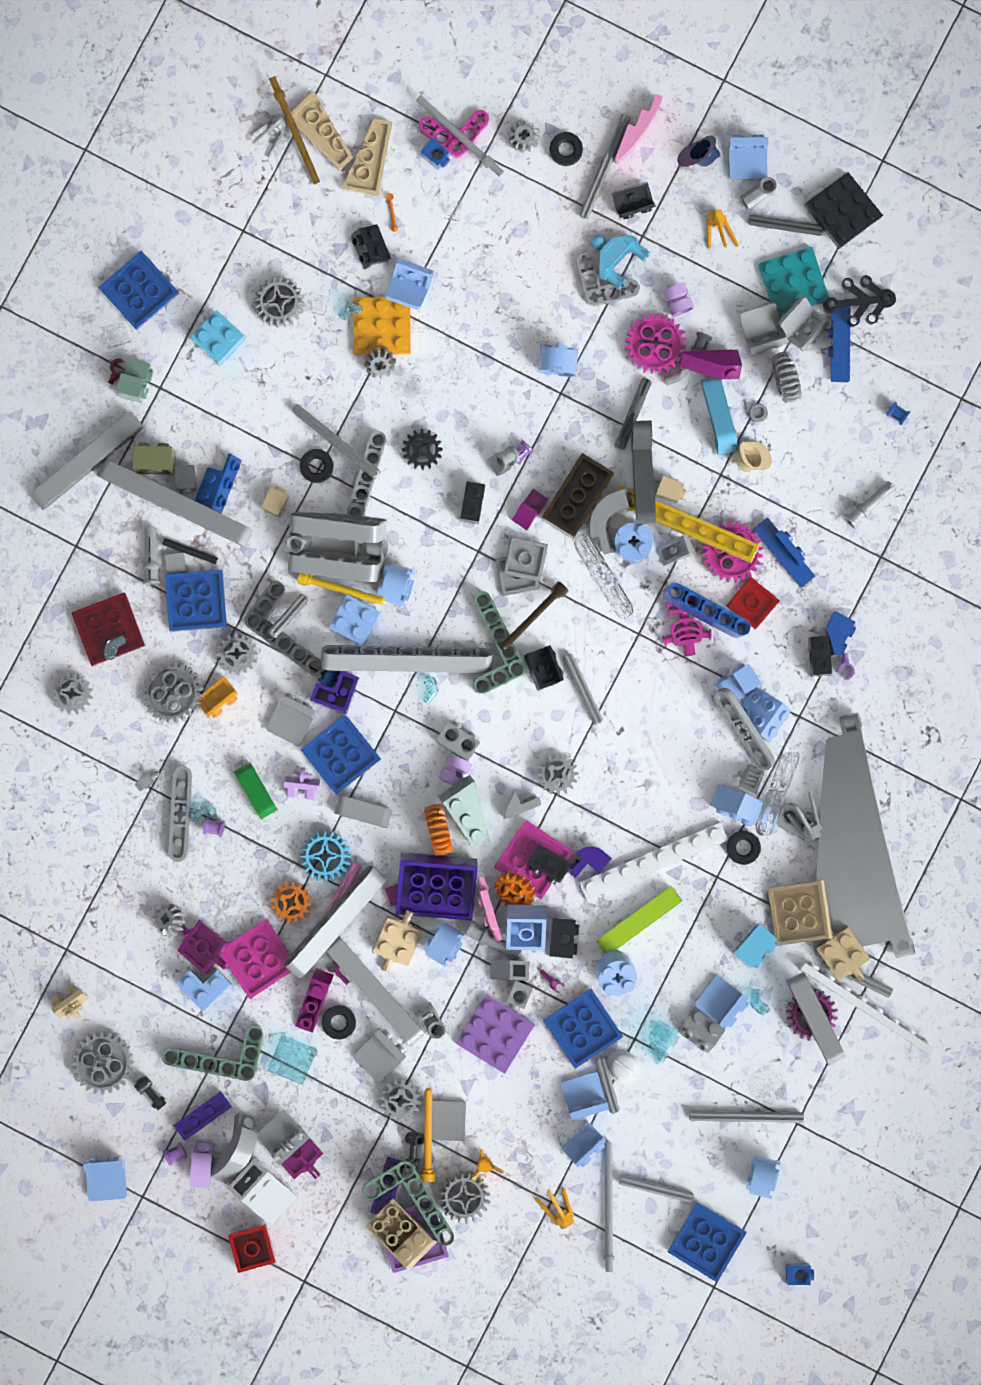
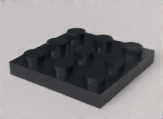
M849 172L845 173L804 204V207L838 249H841L884 216Z

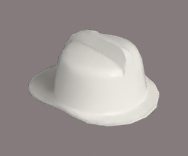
M626 1050L615 1051L609 1056L607 1067L610 1076L629 1090H639L647 1085L650 1075L648 1067L636 1056Z

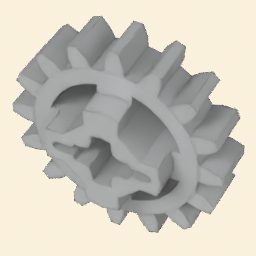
M235 633L234 638L228 635V641L222 639L221 642L224 645L217 647L221 651V653L216 654L217 657H221L218 664L224 663L222 669L225 671L229 668V674L236 671V674L240 675L241 670L246 674V668L253 669L251 663H257L254 656L258 655V652L253 651L257 646L256 644L250 645L252 639L249 638L246 641L244 634L241 638H239L237 633ZM240 642L246 644L249 650L241 648ZM233 643V647L229 651H225ZM236 650L243 653L239 656V659L232 656V654L236 653ZM249 658L248 662L242 666L243 660ZM225 659H231L234 662V667L229 665Z
M75 673L73 678H71L70 674H66L67 679L59 677L61 682L54 683L57 689H52L51 691L56 694V696L52 697V700H57L55 707L61 706L60 711L62 713L67 710L68 715H71L72 711L79 715L80 709L83 712L86 711L85 705L91 706L88 700L94 698L89 695L93 689L88 688L90 685L89 681L84 683L85 677L81 676L78 679V674ZM70 682V685L67 688L62 689V687L66 683ZM78 683L83 686L85 693L78 689ZM74 689V692L81 696H73V698L71 699V697L65 693H71ZM60 696L65 697L67 706L63 704ZM83 700L80 705L75 706L76 702Z
M558 753L555 755V758L549 755V761L542 760L544 766L538 767L542 771V773L537 774V777H542V780L538 783H544L543 790L545 791L549 788L550 794L556 791L559 796L562 790L567 794L568 787L570 789L574 788L572 782L577 783L578 781L574 778V776L579 775V772H574L577 765H571L573 759L565 760L566 755H563L562 758H559ZM562 762L563 764L561 766H554L551 763ZM564 768L561 774L562 778H556L553 781H551L554 777L553 771L555 770L558 772L559 770ZM568 768L571 772L570 780L566 777V770ZM546 769L550 772V778L547 781L545 779ZM554 783H562L564 786L553 787L552 785Z
M402 1079L401 1084L394 1080L393 1086L388 1083L389 1089L382 1090L385 1096L380 1097V1100L384 1101L380 1107H386L384 1114L390 1113L389 1119L396 1116L398 1122L401 1117L407 1121L408 1115L412 1118L414 1117L413 1111L419 1112V1108L416 1105L422 1104L421 1101L417 1100L421 1094L415 1093L418 1088L417 1086L411 1088L412 1082L406 1085L404 1079ZM399 1087L397 1094L394 1096L389 1095L393 1089ZM406 1089L412 1093L413 1098H409L406 1095ZM400 1095H403V1099L410 1102H404L402 1106H399L397 1101L391 1099L399 1098ZM388 1103H393L396 1107V1112L390 1109ZM413 1105L408 1112L403 1113L404 1107Z

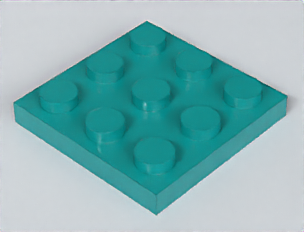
M813 247L758 263L769 301L776 303L779 317L787 313L794 302L802 296L807 298L811 307L822 304L829 298Z

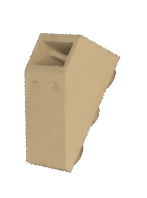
M394 1199L365 1226L409 1270L437 1243Z

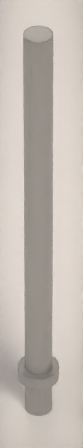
M605 1142V1256H603L605 1272H613V1260H615V1256H613L612 1142Z

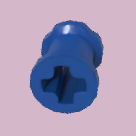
M895 401L886 413V416H891L899 422V425H902L910 411H905Z
M325 670L317 681L332 688V684L337 675H340V671Z

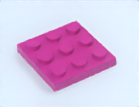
M525 820L493 868L501 873L505 872L507 874L508 871H511L512 874H515L517 871L519 876L525 875L526 881L531 880L529 885L535 887L533 890L536 893L535 896L542 900L552 883L545 880L546 875L540 872L537 875L529 870L530 866L527 863L540 844L566 861L569 860L573 851Z
M267 919L229 943L222 953V958L228 963V967L249 999H252L291 973L284 966V962L290 953Z

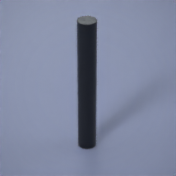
M167 538L163 540L162 545L215 565L217 564L218 557Z

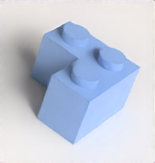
M741 664L732 671L734 673L732 676L727 678L725 675L717 680V685L714 688L716 691L722 687L728 688L738 700L755 689V687H759L762 683L750 664L746 666Z
M718 784L710 806L716 808V813L723 816L730 814V818L737 821L741 819V823L749 827L752 824L760 827L769 806L746 793Z
M189 970L176 983L202 1011H205L232 985L219 970L205 983L192 970Z

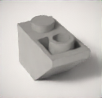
M491 960L490 979L529 981L530 961Z

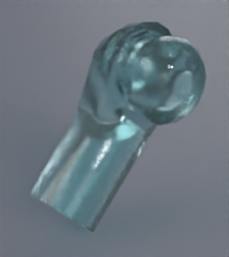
M349 301L338 313V316L345 320L350 313L354 312L356 315H359L363 310V306L359 305L357 301Z
M123 634L106 643L104 657L107 660L115 659L118 647L127 643Z
M426 676L424 684L427 693L422 698V701L430 705L438 694L439 688L434 677Z
M208 803L190 811L189 818L195 820L205 813L212 817L217 810L213 807V804Z
M751 989V1007L760 1015L768 1014L770 1007L760 999L761 989Z

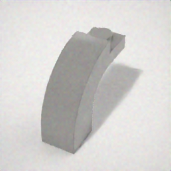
M628 488L607 495L598 503L592 513L590 536L591 539L599 537L598 547L601 552L603 551L604 555L615 552L609 531L611 518L618 511L633 507Z
M240 1112L235 1115L231 1142L225 1152L212 1161V1178L227 1184L234 1180L246 1167L254 1151L258 1133L254 1132L255 1119Z

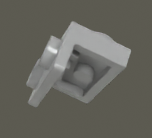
M694 1007L677 1031L684 1038L697 1045L700 1050L709 1053L717 1044L725 1029Z

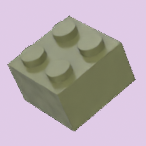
M138 443V446H133V470L137 474L175 475V451L173 447L169 446L168 443H158L157 446H150V443Z

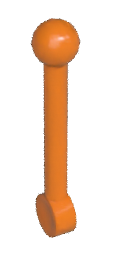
M388 193L386 199L389 201L391 213V230L397 232L399 228L396 225L392 202L394 196Z

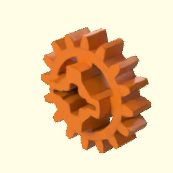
M508 871L507 874L503 872L496 880L494 889L497 890L495 895L500 896L499 901L505 902L504 906L508 904L531 905L536 893L533 891L535 887L529 885L531 880L526 881L525 875L519 876L517 871L515 874H512L511 871Z
M285 882L284 888L280 885L277 886L279 892L273 891L276 897L270 899V901L275 902L271 909L277 910L274 915L280 914L281 921L287 918V923H290L291 919H294L295 923H297L298 917L305 919L303 914L310 913L307 906H312L311 903H308L312 896H306L309 890H302V884L296 887L295 882H292L291 886ZM294 889L290 895L283 894L286 890ZM300 894H302L304 898V905L300 904ZM295 896L294 902L296 905L288 908L289 903L286 902L287 899H292ZM279 900L283 901V911L279 908ZM297 909L300 911L296 915H289L292 910Z

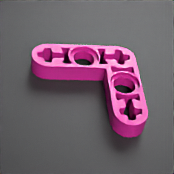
M483 110L474 112L460 131L464 133L465 130L471 129L474 132V136L469 140L474 143L489 123L488 114ZM483 115L485 122H479V124L477 125V128L479 130L477 131V129L474 126L470 125V123L475 125L477 122L476 117H481ZM430 116L420 119L419 129L421 133L430 140L433 137L450 152L452 157L460 158L467 152L468 148L464 144L460 147L461 152H453V146H458L460 141ZM424 122H431V128L434 130L438 127L433 136L431 135L433 133L431 129H424ZM441 132L446 133L448 136L444 142L437 140V135Z

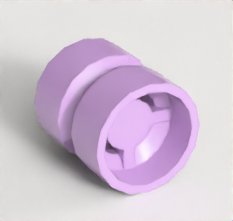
M685 283L673 285L662 291L664 299L670 303L668 308L672 317L680 316L695 308L691 297H686L688 289Z
M450 754L446 761L447 768L442 769L438 778L451 785H455L464 779L465 774L469 773L472 764Z

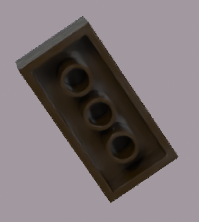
M581 453L544 512L541 520L574 540L614 477V472Z

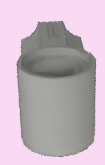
M765 177L760 183L742 194L740 198L744 205L751 210L763 200L775 194L777 183L774 178ZM771 183L774 188L771 191H766L763 189V185Z

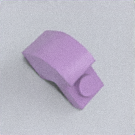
M195 1141L191 1160V1187L210 1188L214 1143Z

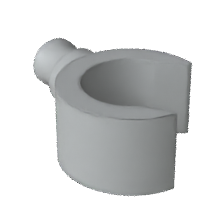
M155 771L150 775L147 774L134 785L141 792L144 788L146 789L152 785L156 778L160 776V773Z

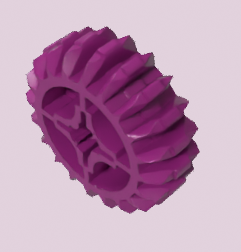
M813 989L818 1000L826 1007V1016L831 1026L836 1027V1024L831 1022L832 1019L838 1020L837 1016H832V1013L838 1012V1009H831L835 1002L828 1003L827 1001L831 998L830 995L822 998L824 991H821L818 996L817 989ZM796 1001L795 1004L788 1002V1006L793 1007L792 1010H786V1013L791 1014V1017H787L786 1021H793L788 1027L793 1028L795 1026L796 1029L793 1031V1034H797L800 1031L799 1038L803 1039L805 1034H807V1041H810L812 1033L808 1025L807 1030H805L797 1021L796 1016L803 1017L800 1010H797L798 1005Z

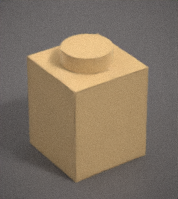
M663 476L656 496L677 504L679 499L683 500L686 489H683L685 483Z
M278 486L275 489L270 487L261 509L280 518L289 498L288 494H285L286 490Z

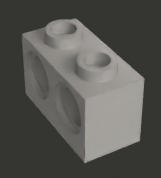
M455 721L452 724L447 722L436 742L469 762L481 743L478 740L479 736L471 731L467 734L461 730L463 726ZM454 730L457 734L456 738L448 740L445 737L447 731ZM465 740L473 743L471 750L466 751L462 748V743Z
M790 802L788 805L785 803L774 825L808 842L806 838L802 837L792 822H787L784 819L785 812L790 811L794 814V819L800 826L802 823L795 809L796 804ZM809 811L806 813L802 812L806 820L816 825L813 813Z

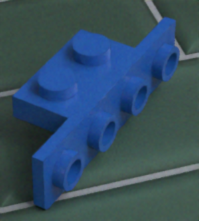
M850 307L838 308L835 313L831 314V327L828 328V339H831V346H828V357H831V382L848 383L850 381L851 327L847 324V319L851 316Z
M228 454L222 471L207 467L195 502L222 514L242 460L232 454Z
M768 517L754 527L753 531L758 533L757 536L800 588L816 577L804 562L805 558L803 556L805 553L799 546H794L791 542L793 539L787 531H779Z

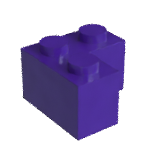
M341 671L335 689L316 682L310 701L347 715L360 678Z

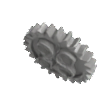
M167 662L166 668L160 664L159 671L154 668L155 674H148L151 680L144 681L148 685L147 688H142L147 693L142 698L148 700L144 703V706L150 707L147 712L153 713L152 717L155 719L159 717L161 722H164L166 719L168 724H171L172 719L178 724L179 718L185 722L186 715L192 718L191 711L198 712L195 706L202 705L198 698L204 697V695L199 693L204 688L198 686L202 682L201 679H196L198 673L193 672L191 667L187 668V665L184 663L180 666L178 662H175L173 666L170 662ZM174 676V682L168 684L169 677ZM189 686V692L183 695V689ZM172 690L175 692L174 696L170 693ZM163 691L162 698L157 699V693ZM174 702H177V708L175 710H171V705Z
M102 1031L100 1037H98L96 1033H93V1039L86 1036L87 1042L79 1041L82 1047L74 1048L78 1054L72 1055L76 1059V1062L71 1063V1065L76 1066L72 1073H78L75 1080H82L80 1086L87 1084L86 1091L94 1088V1094L99 1089L102 1095L105 1094L106 1089L109 1093H112V1087L120 1090L118 1084L126 1085L123 1079L131 1078L127 1072L134 1070L129 1067V1064L134 1063V1061L129 1060L133 1053H127L130 1046L124 1047L125 1040L119 1042V1035L112 1038V1032H109L107 1037H105L104 1031ZM104 1044L109 1045L111 1048V1052L108 1055H104L101 1051ZM93 1048L97 1049L102 1060H107L105 1066L112 1074V1078H109L103 1066L99 1067L100 1059L94 1053ZM87 1054H91L94 1057L92 1065L85 1063V1056ZM113 1061H118L121 1065L118 1072L113 1071L111 1068ZM97 1071H101L104 1074V1079L101 1082L95 1080L94 1075Z

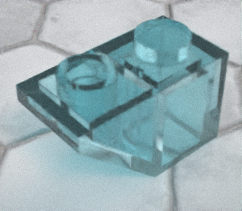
M659 1019L648 1034L653 1062L657 1065L659 1062L664 1063L669 1055L666 1051L670 1046L674 1047L679 1039L677 1036L679 1032Z

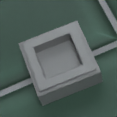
M184 553L165 555L167 574L186 572Z

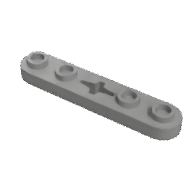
M720 688L715 693L716 703L755 764L762 770H769L775 763L773 754L734 693L728 688Z
M186 766L177 767L173 772L168 855L170 859L176 862H182L188 855L193 775ZM180 804H182V811L186 812V815L182 816L181 824H179L178 816L175 815V812H178L180 809Z

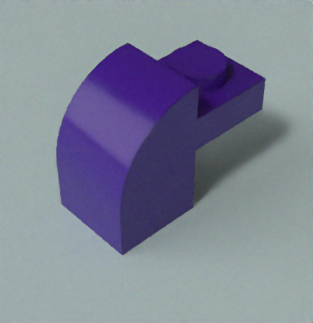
M592 846L582 848L576 853L581 860L578 861L576 859L570 867L572 871L569 874L576 878L587 864L600 874L612 858L600 848Z

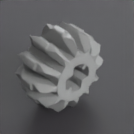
M524 120L521 126L518 121L516 122L517 128L514 126L510 128L513 133H508V138L511 139L509 144L515 145V151L520 147L521 153L525 152V148L532 152L531 146L537 147L536 141L540 140V136L536 135L539 133V129H533L534 123L527 126V121ZM522 134H526V140H522Z
M378 346L377 351L370 349V354L365 355L367 361L364 362V367H367L366 372L368 374L373 372V378L380 375V379H383L384 374L389 377L391 375L390 371H395L394 364H396V359L393 358V352L387 353V347L382 351L380 346Z
M171 903L161 905V910H156L158 915L153 917L156 920L153 926L158 928L157 932L167 937L178 935V930H183L182 924L187 923L183 920L186 914L181 912L182 908Z

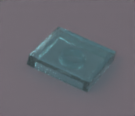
M281 1035L267 1071L304 1085L317 1049Z

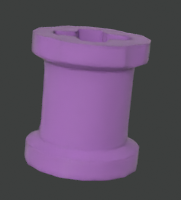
M521 440L520 445L516 447V450L520 453L519 460L516 463L520 465L521 461L529 453H533L531 447L524 440Z
M206 817L203 834L211 833L222 837L225 821H214Z
M181 1142L169 1150H163L164 1157L169 1166L181 1158H188Z

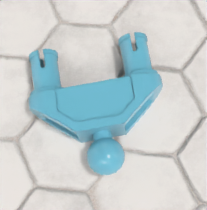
M595 235L591 239L592 247L597 250L601 249L599 256L600 278L610 281L618 289H621V285L624 286L626 283V279L614 271V268L628 253L632 252L644 262L651 252L640 245L638 239L632 235L611 238L607 244L602 235Z

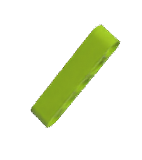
M671 885L596 940L604 953L617 950L683 900Z

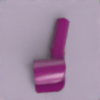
M332 961L336 965V969L331 971L327 967V970L332 974H336L347 985L349 981L339 970V965Z
M544 970L540 971V974L550 983V988L560 993L556 990V986L560 984L565 987L564 983L558 979H553Z

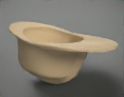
M742 442L735 451L734 459L731 462L732 464H737L744 472L766 470L772 464V457L769 450L762 443Z

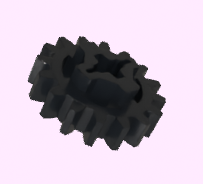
M423 429L420 430V433L414 430V436L408 434L407 438L409 441H403L406 447L402 448V452L407 453L403 456V459H409L407 465L409 466L413 463L415 470L418 466H421L422 471H424L425 466L431 469L432 463L438 464L436 458H442L439 452H442L443 448L438 447L442 442L441 440L436 441L437 434L431 436V430H428L427 433H424ZM418 438H427L425 441L418 440ZM411 444L415 448V451L412 453V455H410L409 451ZM433 444L435 446L434 455L430 452V448ZM424 446H427L426 453H419L418 447L423 448ZM419 459H426L427 461H426V462H419L418 460H419Z

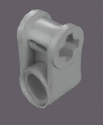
M508 446L503 452L495 453L487 461L498 477L512 468L519 460V453L515 447Z
M428 1002L426 1007L420 1011H415L414 1014L432 1038L441 1039L446 1034V1028L433 1005ZM435 1025L442 1027V1034L439 1036L432 1034V1028Z

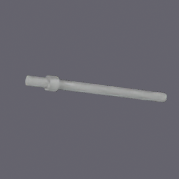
M422 95L416 99L423 108L482 161L481 164L486 168L489 167L498 177L504 173L494 163V159L490 155L482 152Z

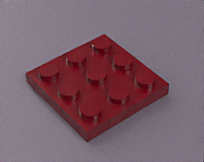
M125 592L71 612L91 666L146 646Z

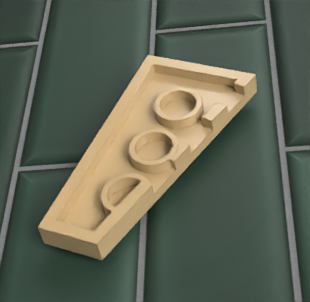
M312 91L291 114L298 130L341 171L353 159V156L318 100L315 92Z
M373 119L347 179L341 188L342 190L379 197L392 130V121Z

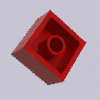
M267 1223L228 1235L238 1273L277 1262Z

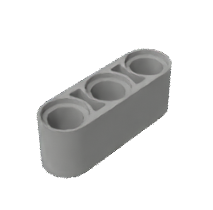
M339 795L334 814L388 829L393 810Z

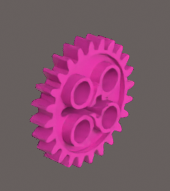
M650 313L649 319L643 315L642 322L636 319L637 326L630 325L633 332L627 331V335L631 337L625 339V342L630 344L625 346V350L631 351L627 354V357H633L631 364L638 363L636 369H639L641 366L644 367L643 373L650 369L651 375H653L654 370H657L658 374L661 375L662 369L666 373L669 371V366L675 369L674 362L680 364L678 356L681 357L682 355L680 350L686 349V345L681 344L686 341V338L681 337L684 334V330L678 331L680 324L673 325L674 318L667 321L668 315H665L663 319L660 313H658L657 318H654L653 314ZM648 329L652 332V336L646 338L642 335V331ZM662 332H669L671 338L664 340L661 337ZM657 340L658 344H672V347L658 345L657 348H654V345L651 343ZM639 341H644L648 343L640 344ZM642 348L649 349L650 354L648 356H642L640 354V350ZM665 350L669 353V357L663 359L659 356V352Z
M728 521L726 527L723 523H720V528L740 535L757 544L762 542V540L755 539L758 533L751 534L752 527L748 530L745 529L746 523L739 527L738 521H736L734 526ZM704 545L701 548L706 550L701 557H707L703 564L710 565L707 571L713 569L714 573L712 576L714 577L719 574V581L726 577L727 583H729L731 578L737 583L738 577L742 581L745 580L744 575L751 577L750 571L757 572L755 565H761V562L757 559L764 556L759 554V551H762L764 547L758 548L752 563L743 562L740 558L730 554L717 559L718 555L725 554L726 552L718 551L710 545ZM730 560L732 568L725 569L722 566V561Z

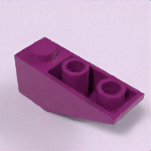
M316 968L295 1027L311 1033L314 1032L334 974Z

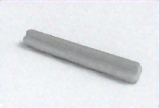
M570 653L564 656L565 664L593 723L597 725L603 722L602 715L573 654Z
M823 959L821 965L830 969ZM853 974L845 976L846 978L856 983H859ZM864 975L866 979L862 980L859 984L890 998L893 988Z
M621 1175L619 1178V1185L688 1203H692L694 1200V1193L625 1175Z

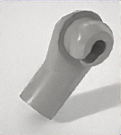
M678 365L679 372L664 377L666 385L669 386L681 381L689 374L690 370L681 368Z

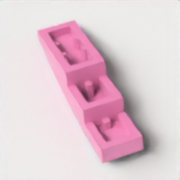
M655 95L650 111L642 109L636 126L628 124L615 158V164H619L643 138L657 114L663 99L662 96Z

